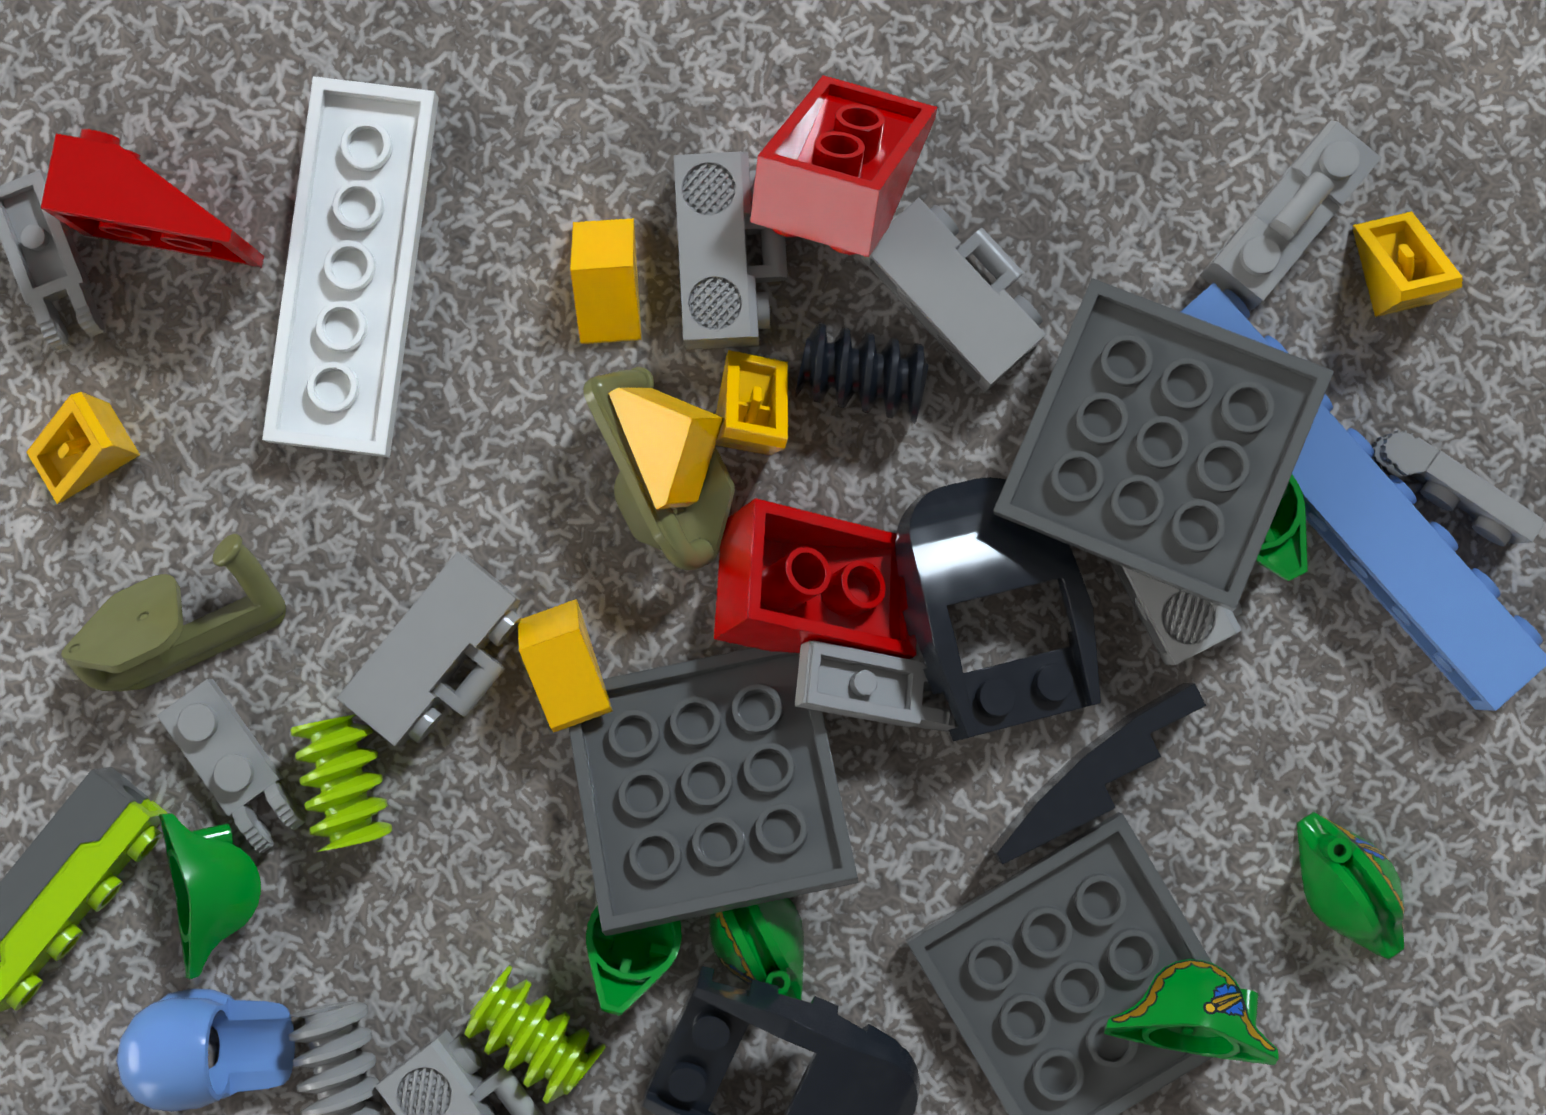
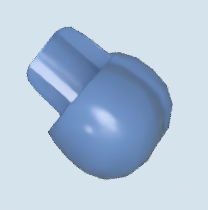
M188 989L168 993L159 1001L150 1004L138 1012L122 1035L116 1059L121 1083L135 1101L153 1110L170 1112L201 1108L229 1097L236 1092L269 1089L284 1085L291 1076L293 1070L292 1060L295 1054V1042L289 1041L288 1036L294 1032L292 1017L288 1008L283 1004L268 1001L235 1000L232 996L216 990ZM212 1026L218 1032L219 1057L215 1066L209 1068L208 1043Z

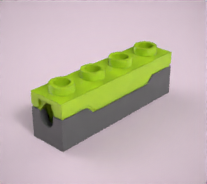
M112 767L92 769L0 881V1012L11 1007L18 1011L31 1000L43 984V980L37 976L51 957L55 961H59L76 945L83 935V931L77 927L80 921L91 908L98 912L115 897L123 885V882L117 878L119 873L131 859L136 862L144 859L163 836V833L157 829L161 823L159 814L167 812L154 801H150L147 795Z

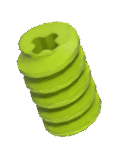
M356 714L299 725L290 729L291 736L311 739V744L296 752L295 758L296 761L316 765V769L300 778V785L320 788L321 791L320 794L304 804L305 810L325 813V819L309 828L310 835L330 838V843L317 852L377 840L392 831L390 823L372 821L371 818L385 809L388 804L387 799L367 796V791L383 782L381 774L362 771L363 766L378 757V752L374 749L358 747L357 742L374 731L369 725L354 723L353 717Z
M509 965L469 1013L471 1016L464 1035L470 1039L486 1029L489 1030L490 1034L484 1052L490 1055L502 1047L508 1046L510 1049L504 1068L510 1071L520 1064L527 1062L529 1067L523 1084L528 1088L546 1078L549 1082L543 1101L548 1104L564 1094H569L602 1054L606 1045L601 1044L586 1053L584 1050L590 1032L584 1027L567 1037L565 1032L570 1015L566 1011L549 1021L545 1019L551 999L545 995L533 1003L527 1004L526 999L531 988V982L525 979L509 989L506 986L512 970V966Z

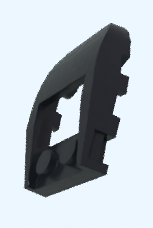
M977 478L942 486L925 493L907 508L897 528V538L895 541L898 576L904 578L908 609L902 611L908 635H915L927 668L923 669L933 695L944 692L957 723V728L949 730L953 742L1101 703L1093 606L1070 545L995 515L993 512L1007 480L1002 478ZM1058 579L1072 630L1068 633L1069 647L963 673L947 606Z
M702 966L648 1082L642 1104L644 1108L655 1115H716L709 1111V1107L749 1023L780 1039L814 1052L784 1115H914L919 1096L920 1078L912 1056L896 1039L871 1024L860 1028L838 1015V1005L816 996L813 997L811 1003L778 993L779 986L754 979L751 980L747 990L714 982L712 978L715 969Z

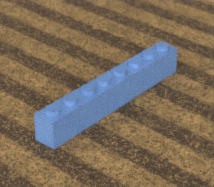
M1215 283L1211 284L1180 311L1288 353L1273 337L1266 335L1263 338L1247 320L1250 317V312L1244 302L1234 292L1228 289L1222 292ZM1325 394L1292 472L1303 492L1306 520L1475 710L1496 711L1546 667V653L1539 647L1543 643L1541 635L1524 618L1518 615L1513 617L1497 600L1501 593L1496 584L1482 571L1476 568L1471 570L1455 552L1459 546L1454 537L1437 522L1432 521L1429 523L1414 507L1417 499L1412 490L1394 475L1387 476L1372 460L1375 452L1370 443L1352 428L1346 430L1330 413L1333 405Z

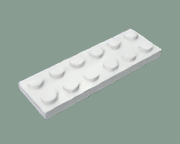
M313 76L262 440L268 443L390 458L439 100L435 91Z

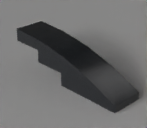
M1182 683L1125 716L1076 753L1029 799L993 844L991 850L996 860L1003 865L1115 809L1116 807L1105 785L1161 757L1150 734L1206 706L1196 684Z

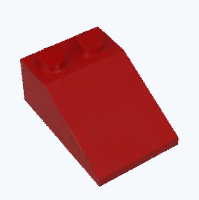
M823 75L757 156L750 222L771 228L775 233L785 237H801L828 245L833 250L842 254H859L869 257L890 226L935 121L937 107Z
M82 129L80 138L56 133L41 203L42 210L84 236L262 268L263 254L141 162L139 154L121 147L118 137L91 129Z
M754 498L727 518L720 544L714 639L770 652L800 653L801 644L810 640L904 659L915 657L917 640L915 635H908L902 611L908 609L904 578L898 576L895 552L897 534Z

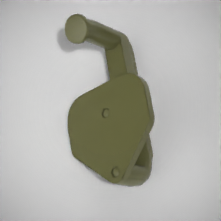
M635 367L631 370H619L590 378L583 387L584 397L620 470L614 484V495L632 535L638 541L662 550L665 557L674 566L682 570H697L712 563L718 555L735 492L733 480L716 447L714 448L698 502L688 507L656 510L608 394L616 388H653V376L646 368Z
M231 534L218 544L213 553L212 561L214 565L219 567L225 566L232 573L247 594L246 597L183 626L181 588L171 575H155L112 595L64 647L61 655L77 677L89 687L100 691L143 689L276 627L285 617L286 604L259 561L242 544L241 536Z

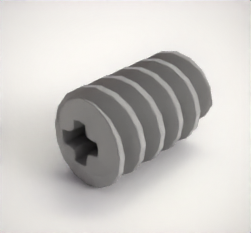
M345 1001L316 1006L290 1014L292 1017L305 1018L306 1025L288 1035L289 1041L308 1043L310 1049L293 1059V1066L313 1069L314 1074L296 1085L297 1092L317 1094L318 1100L300 1111L301 1115H384V1106L381 1103L366 1100L378 1092L375 1086L379 1083V1080L375 1077L361 1075L375 1066L376 1056L371 1052L357 1050L370 1042L372 1031L367 1027L352 1025L368 1014V1006L365 1003Z

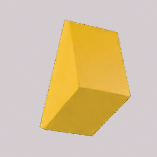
M1412 211L1353 225V233L1375 317L1433 304L1462 288L1463 276Z
M634 218L573 222L570 273L580 343L642 340Z
M728 350L716 409V415L724 418L716 441L717 446L765 455H772L785 449L788 440V362Z
M616 388L608 394L656 510L688 507L698 502L724 418L653 388Z
M83 392L71 394L26 452L57 504L140 455L110 403Z
M575 599L522 618L518 623L519 652L553 733L613 712L578 601Z

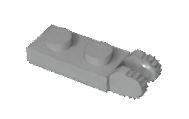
M40 169L0 185V240L25 305L32 308L47 344L54 351H58L68 347L70 343L66 327L52 303L56 300L69 296L76 312L78 323L89 337L105 332V328L94 298L88 290L91 287V283L68 225L41 209L47 174Z
M1397 430L1394 431V434H1385L1384 437H1378V440L1373 442V450L1375 452L1373 459L1379 467L1384 468L1383 472L1396 477L1411 475L1424 484L1420 493L1427 500L1447 511H1453L1457 506L1476 519L1472 528L1478 534L1499 546H1506L1508 541L1512 544L1533 542L1544 526L1543 518L1443 451H1439L1420 437L1414 438L1413 433L1409 434L1407 430L1401 432Z
M809 640L801 644L795 707L908 728L915 726L947 732L958 727L950 710L922 706L923 690L932 691L923 671L926 668V663Z
M206 679L156 715L227 816L233 815L238 829L259 853H264L275 844L270 830L249 805V803L265 793L268 803L280 821L291 830H295L305 823L306 819L303 812L280 782L284 779L214 679Z

